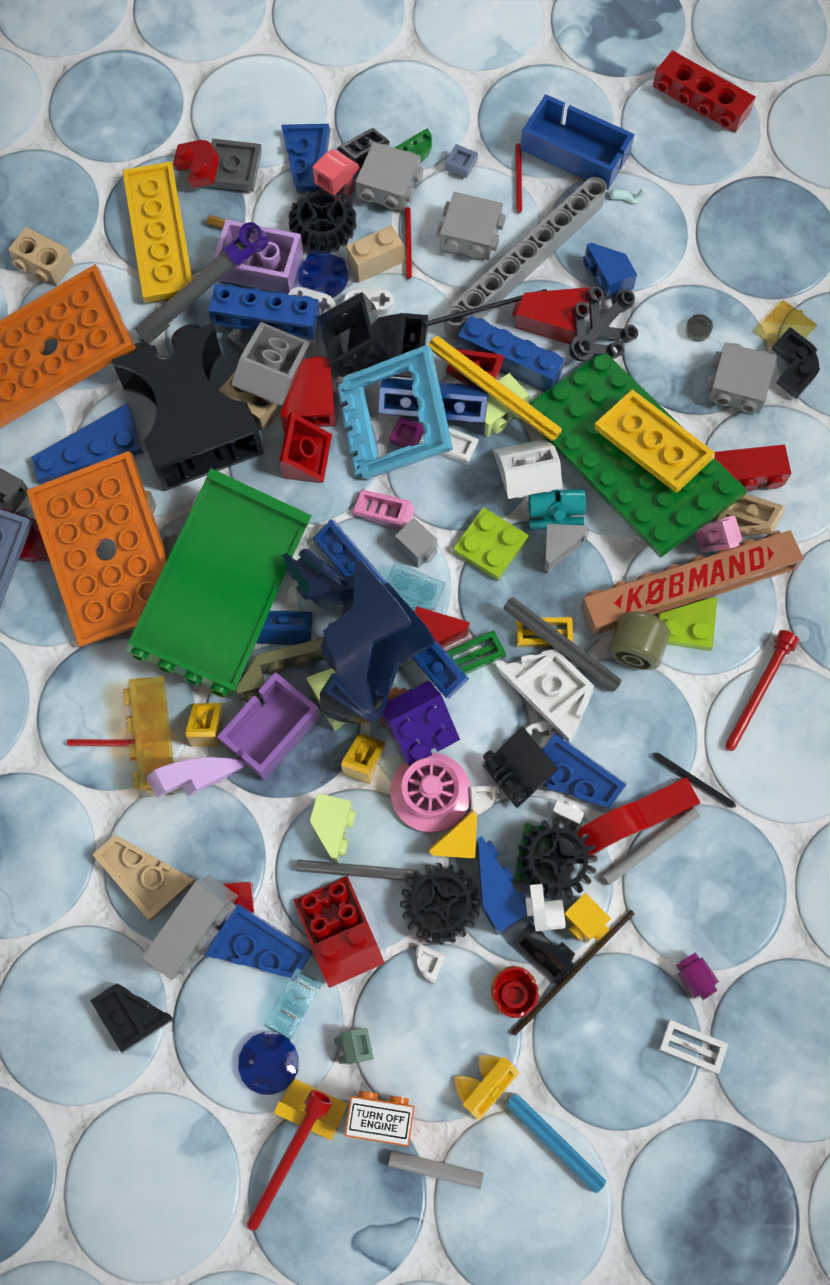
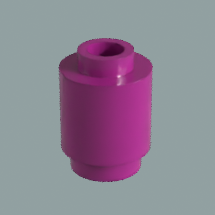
M696 952L676 964L680 971L677 974L693 998L700 996L704 1000L718 991L715 985L719 983V980L704 958H699Z

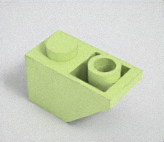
M510 373L499 380L500 383L529 403L530 395ZM489 394L484 434L487 437L494 432H501L513 418H520Z
M317 793L310 823L332 862L338 863L340 856L345 857L349 839H346L345 835L348 827L353 828L356 811L352 810V801Z

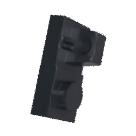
M530 922L512 942L514 946L556 984L575 965L571 962L575 952L566 946L564 942L555 947L542 931H536L535 926Z

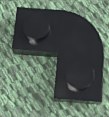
M789 327L773 345L772 350L791 364L779 377L776 384L797 399L815 379L820 368L819 359L816 354L817 348L793 328Z

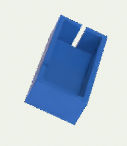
M545 94L522 129L520 150L582 179L600 178L606 183V190H609L619 170L622 169L631 154L635 134L571 105L567 108L564 125L562 122L565 102Z

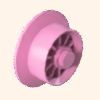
M432 753L431 756L416 761L410 767L404 762L398 768L391 782L390 797L396 814L406 825L421 832L434 833L447 830L462 819L470 804L471 785L466 772L459 763L446 755Z

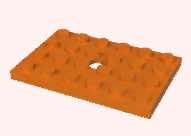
M96 264L0 320V428L112 363V359L128 354L136 349L101 270ZM49 339L57 341V348L52 354L42 355L41 352L45 348V341Z
M128 451L26 490L79 647L93 644L135 628L168 560L132 453ZM104 539H111L116 545V553L110 560H101L97 555L96 550Z

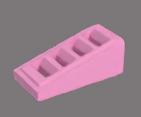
M361 489L352 514L400 531L411 521L415 508L410 500ZM372 500L369 510L366 511L365 508L368 501ZM379 503H381L382 505L379 510V513H376ZM393 507L390 515L386 516L389 508Z

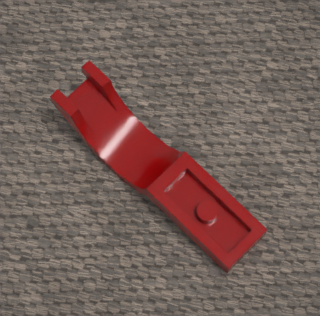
M685 777L646 797L618 807L582 826L577 835L580 838L584 834L590 836L584 844L586 846L594 844L595 849L588 852V855H596L610 845L637 832L648 830L692 807L698 806L701 802L688 778Z

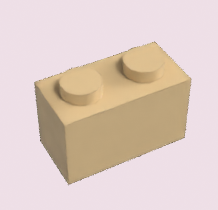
M392 225L346 245L348 265L359 283L404 262V244Z

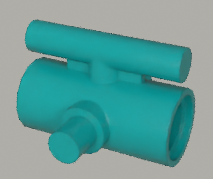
M555 489L550 492L528 495L529 516L543 517L529 519V530L546 529L547 524L584 526V517L570 516L585 515V490Z

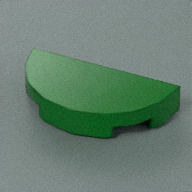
M426 128L394 148L413 152L420 156L422 162L431 152L432 135L429 129Z

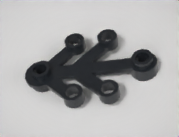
M593 286L585 295L589 307L586 303L579 302L571 309L576 337L570 342L569 353L577 361H587L593 355L605 353L612 359L623 355L625 349L620 341H614L609 345L595 344L594 342L598 338L621 339L629 343L638 337V330L634 325L630 324L624 328L608 327L620 312H625L634 305V293L628 289H621L616 292L611 298L612 306L601 318L599 301L603 299L604 293L600 287ZM590 315L591 330L586 335L584 318Z

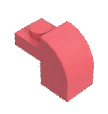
M335 149L330 150L313 166L314 183L333 196L340 192L349 198L354 192L353 175L359 170V165Z

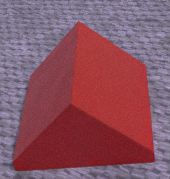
M293 412L288 414L279 460L283 479L323 483L332 434Z

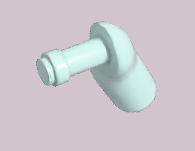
M642 188L635 195L626 189H612L610 197L611 199L625 200L635 204L639 202V198L646 191Z

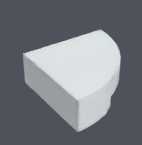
M499 785L470 787L471 810L473 809L477 816L486 813L494 805Z
M418 943L416 950L418 968L429 982L435 984L446 955Z

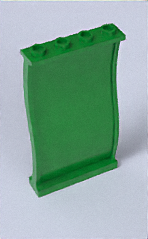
M210 468L125 651L130 652L129 655L140 662L148 660L157 664L156 667L162 672L168 674L175 672L184 676L183 680L192 685L199 686V684L209 687V691L219 697H226L227 695L231 697L237 688L286 574L285 567L288 565L282 555L287 553L293 558L312 515Z

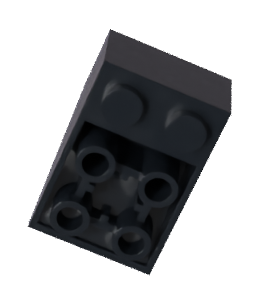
M398 313L378 317L388 354L361 367L356 372L427 345L428 326L424 327L423 322L428 321V315ZM366 320L350 328L347 351L370 339ZM407 370L397 375L411 376V372Z

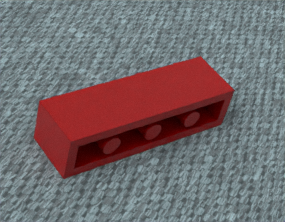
M785 444L715 452L714 458L747 489L746 492L760 487H768V489L780 488L786 484L792 474Z

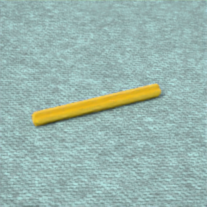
M439 336L432 338L428 346L431 347L433 353L549 440L554 441L557 439L562 431L558 425Z

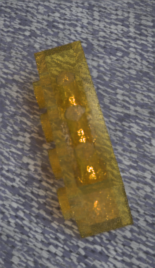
M164 676L129 679L127 688L123 689L124 706H129L130 716L125 717L126 732L132 733L133 744H128L129 761H135L136 771L131 772L132 789L138 790V798L155 796L146 777L155 769L174 763ZM173 790V791H171V792H169V793H167V794H165V795H173L174 792H175V790Z

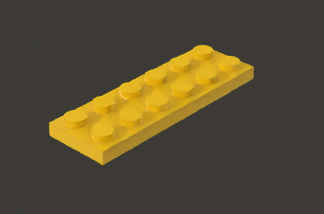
M172 161L124 169L122 171L144 303L171 299L193 279Z

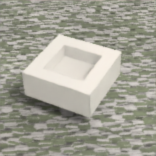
M564 800L563 803L557 801L550 817L558 819L562 823L568 820L570 821V826L575 828L580 824L584 813L579 811L580 807Z

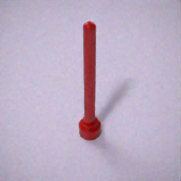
M779 630L774 639V648L776 650L725 743V748L728 751H734L739 744L785 655L795 651L800 641L795 634L786 630Z
M311 1090L304 1102L306 1114L247 1221V1228L250 1231H255L259 1228L316 1120L327 1115L333 1101L323 1092Z

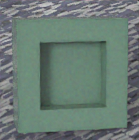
M367 1028L343 1032L334 1039L335 1045L343 1044L345 1055L338 1057L339 1064L348 1065L374 1059Z

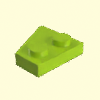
M717 597L660 613L658 618L665 622L670 629L667 645L711 651L714 641Z

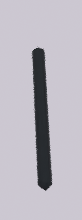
M653 753L654 759L682 777H687L691 783L730 808L736 807L733 800L660 753Z

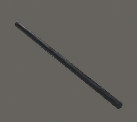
M523 295L425 321L423 326L427 327L515 303L516 301H521Z

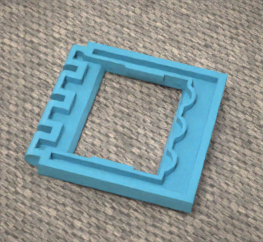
M428 345L343 377V383L336 386L340 405H346L341 408L344 428L346 430L353 429L346 433L349 453L351 455L358 454L351 458L354 477H363L369 480L453 450L432 349ZM409 370L413 381L414 397L417 399L419 409L417 411L424 432V443L395 450L378 459L364 387Z

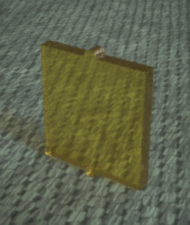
M783 300L756 329L755 333L768 341L769 345L773 347L789 327L793 328L804 338H807L816 328L817 324L802 314V310L795 309Z

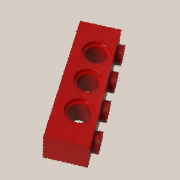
M673 50L656 69L653 87L660 92L669 95L681 104L692 108L702 116L715 121L723 128H727L734 133L750 115L756 96Z

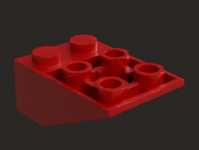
M348 876L294 899L318 965L329 988L385 963Z

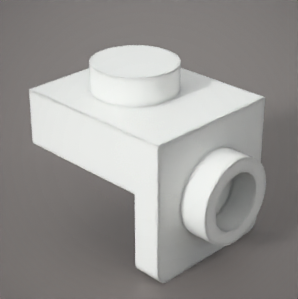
M542 884L530 885L531 897L525 899L527 916H534L535 930L545 931L565 928L563 901H544Z

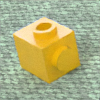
M586 892L564 913L565 921L570 925L567 929L578 941L583 939L588 943L594 938L598 942L609 931L606 924L611 918Z

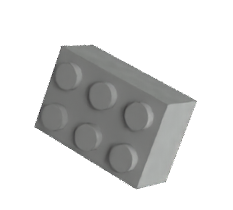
M260 322L239 359L231 385L238 387L243 392L255 394L270 403H277L282 406L305 358L310 342Z
M211 875L195 881L141 958L170 980L179 974L184 976L188 970L194 968L202 957L198 953L199 950L202 951L206 945L209 946L219 933V930L216 929L217 925H220L224 920L227 921L235 911L237 906L233 903L238 895Z

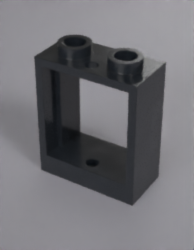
M363 292L318 316L329 365L342 377L388 354L376 307ZM366 320L370 339L343 353L339 334Z

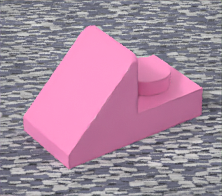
M733 515L710 521L695 532L701 553L731 549L740 546L739 542L742 541L736 517Z

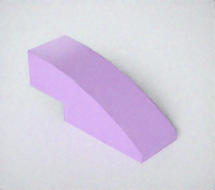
M195 758L171 763L155 769L146 778L156 798L180 787H183L188 797L236 774L246 765L242 760L230 758Z

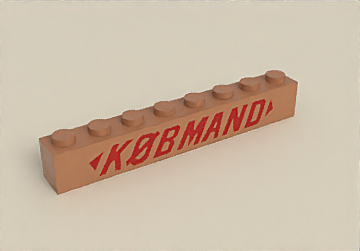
M778 530L772 534H767L764 539L758 541L749 539L741 543L739 547L718 550L714 555L706 558L703 555L697 556L685 565L673 564L664 568L663 572L654 575L652 572L645 573L639 576L636 581L630 583L621 581L605 591L600 589L593 590L583 598L581 609L592 636H596L616 629L620 616L626 612H649L657 616L672 609L796 570L804 558L791 530L782 533Z

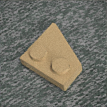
M746 494L723 511L717 520L732 515L735 516L741 537L772 534L785 510L783 505Z

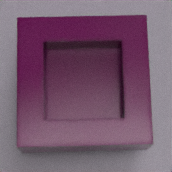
M399 416L389 437V443L401 448L417 445L423 433L422 424Z

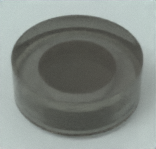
M693 315L687 322L686 334L694 341H705L711 335L713 323L706 315Z

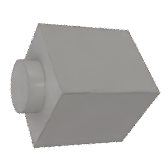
M413 518L395 535V547L419 568L424 562L429 563L437 555L438 539Z

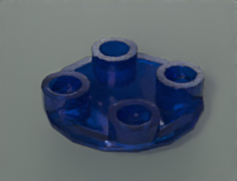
M310 252L299 269L298 281L303 288L335 297L345 289L348 283L349 272L346 262L342 257L330 253Z
M262 1032L251 1037L244 1044L239 1054L238 1070L242 1081L250 1090L260 1095H274L284 1091L294 1081L299 1072V1056L295 1045L286 1036L277 1032Z

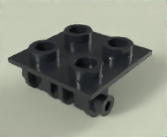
M523 726L495 753L490 750L483 755L485 761L482 766L516 808H519L558 770V767Z

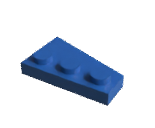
M329 123L281 125L297 193H303L306 190L308 192H315L316 188L321 192L322 188L314 183L313 166L328 152L331 132Z
M557 733L553 734L543 748V751L558 767V770L542 785L547 789L575 796V798L610 808L626 786L623 780Z
M236 904L235 911L225 921L204 956L297 979L313 951L241 904Z

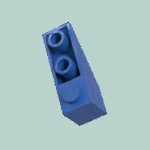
M481 836L477 841L481 907L494 931L499 935L528 917L526 896L522 891L516 892L511 884L515 881L511 872L506 866L501 867L496 859L499 854L490 840L485 842Z

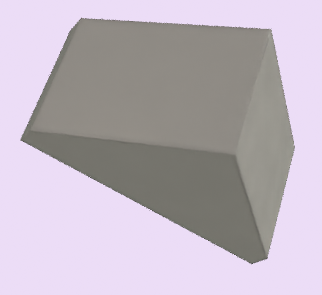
M547 524L544 540V571L548 574L587 541L590 529L587 526Z

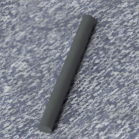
M299 859L297 860L296 871L402 881H407L408 879L414 881L415 872L414 869Z

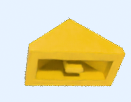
M193 703L186 729V738L192 747H221L217 736L221 733L222 703Z
M359 733L342 760L343 775L370 784L386 742Z
M472 809L429 848V852L433 856L475 858L477 813Z

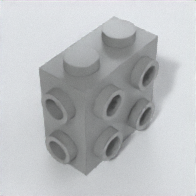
M373 142L356 179L357 198L365 202H374L389 209H397L404 212L407 202L411 203L413 200L416 182L420 183L424 169L421 167L420 156L410 151L393 148L387 144Z
M453 192L451 201H446L443 216H445L444 222H439L436 237L440 238V249L450 253L457 252L469 255L475 259L489 260L491 251L497 250L499 242L497 232L498 229L503 230L506 215L502 214L503 203Z
M725 342L722 351H716L712 362V367H715L716 370L715 374L710 373L706 389L710 390L708 401L715 402L720 406L735 407L746 413L759 414L767 397L777 356L763 350H753L745 348L740 344Z

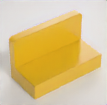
M293 1078L282 1101H279L274 1114L300 1125L306 1114L304 1102L311 1090L318 1089ZM323 1092L332 1099L333 1104L327 1115L316 1120L311 1131L329 1140H333L346 1111L347 1103Z

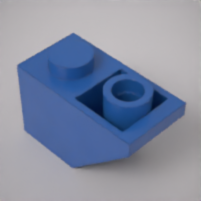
M592 242L587 244L583 263L586 270L591 271L595 286L603 290L605 299L611 298L621 289H634L637 273L626 254Z

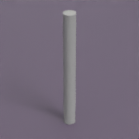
M694 807L685 812L602 876L605 883L611 885L699 818V812Z

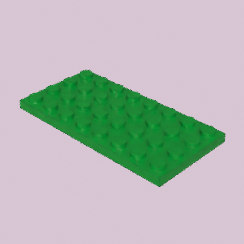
M607 353L597 355L529 404L562 429L560 435L554 441L549 440L543 434L541 435L555 446L558 453L661 558L744 497L747 489L714 458L680 491L675 493L595 430V423L632 389L679 424Z

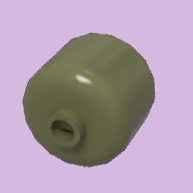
M626 612L618 620L609 652L615 660L628 667L638 670L656 669L662 661L670 637V629L665 622L652 613Z

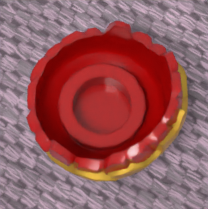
M515 965L500 970L491 983V998L497 1010L511 1018L524 1017L530 1013L534 1006L537 1005V999L539 998V989L537 984H535L534 976L523 967Z

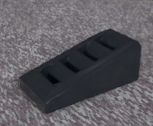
M371 128L338 146L337 151L356 162L360 170L372 146V143L369 141L370 139L373 142L387 145L390 144V141L375 128Z

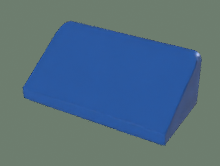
M269 611L256 643L297 645L311 641L312 612Z

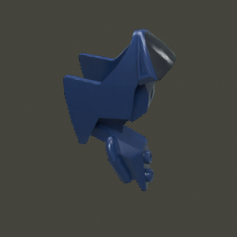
M302 549L298 554L300 558L297 561L285 553L282 555L288 565L285 567V570L294 581H297L299 585L296 589L305 600L310 599L323 608L343 604L341 617L335 622L329 623L328 627L323 630L325 636L321 644V650L327 665L335 671V674H331L321 689L320 703L322 711L328 718L352 724L377 723L383 715L399 665L434 646L436 640L429 628L388 582L383 584L377 579L361 559L354 565V575L345 577L310 549Z

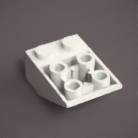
M546 439L493 449L508 499L521 498L530 494L550 492L562 488L560 459L555 446Z

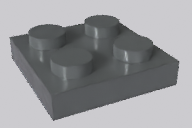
M212 138L211 144L219 155V164L214 184L206 186L254 192L262 153L261 144Z

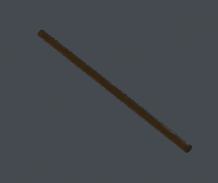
M630 910L511 1032L516 1036L635 913Z

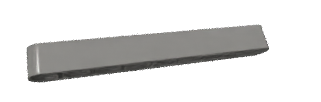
M597 177L586 180L446 309L444 316L502 301L603 207L607 188L604 180ZM492 309L471 314V316L483 319ZM470 315L444 322L445 334L452 339H458V334Z

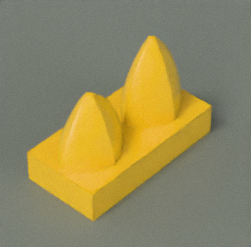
M494 1055L479 1056V1070L484 1078L482 1082L469 1076L454 1077L456 1092L463 1102L462 1105L479 1121L520 1073L504 1056L502 1058Z

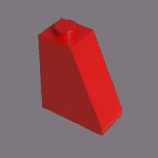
M590 288L524 293L521 302L516 301L512 312V317L516 318L515 328L570 344L571 340L576 337L571 309L579 302H584L588 305L585 295Z
M314 356L309 359H303L280 413L283 430L286 429L290 412L297 414L318 427L336 426L332 372L328 357Z

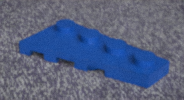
M126 403L31 458L37 479L41 485L128 451L133 456L141 454L143 449L129 405Z

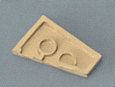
M117 835L110 838L92 854L150 922L196 881Z

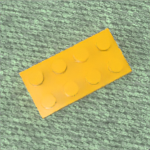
M633 389L595 423V430L675 493L680 491L715 456V452Z

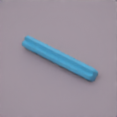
M517 1093L512 1094L505 1103L506 1107L594 1193L600 1192L606 1184V1179Z

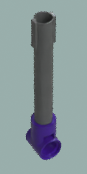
M247 222L243 224L238 235L223 247L224 252L159 310L155 309L135 327L138 335L146 343L150 344L170 326V322L235 265L239 267L255 252L263 251L268 245L266 232L256 223ZM258 232L256 241L249 243L250 235Z

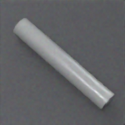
M393 1150L391 1151L388 1167L481 1189L484 1174Z

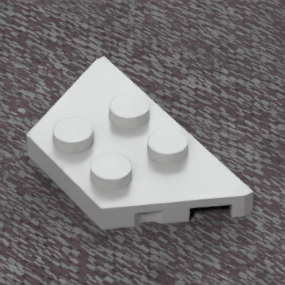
M556 648L543 651L539 655L523 656L521 661L505 664L503 661L496 664V670L570 743L593 694L594 685Z

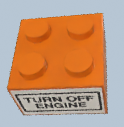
M360 1090L358 1097L351 1096L345 1130L346 1137L409 1147L415 1106L409 1105V1098L390 1095V1102L378 1100V1093Z

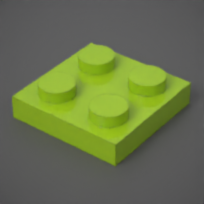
M483 507L453 548V553L499 581L527 542L529 535Z

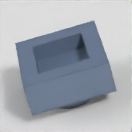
M455 144L445 161V169L467 178L478 160V153Z

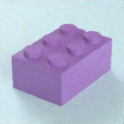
M276 672L258 691L261 700L265 704L261 706L259 699L253 696L217 736L222 746L239 760H243L245 765L264 781L321 718L319 707Z

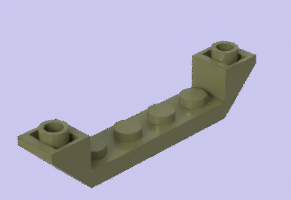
M323 638L258 654L236 688L240 701L246 700V702H249L253 696H256L259 700L261 699L258 691L265 684L263 673H281L286 667L294 665L296 667H305L314 660L322 658L325 660L321 650Z

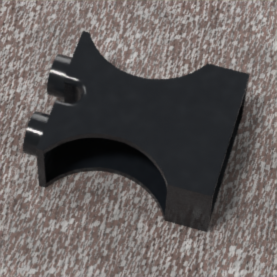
M213 323L202 327L197 324H188L177 329L172 335L171 343L174 351L170 356L163 357L158 354L154 345L139 342L134 344L135 350L112 359L123 389L146 397L157 407L154 425L148 436L144 439V444L164 491L207 476L210 468L220 471L264 454L259 430L247 402L225 396L210 383L213 367L222 355Z

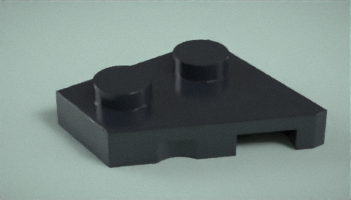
M118 983L90 1000L122 1054L173 1021L170 1014L161 1011L147 1000L136 996Z

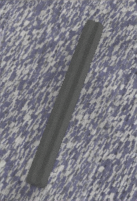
M514 597L509 598L503 607L506 612L553 648H556L561 654L608 690L613 692L620 686L622 680L517 599Z

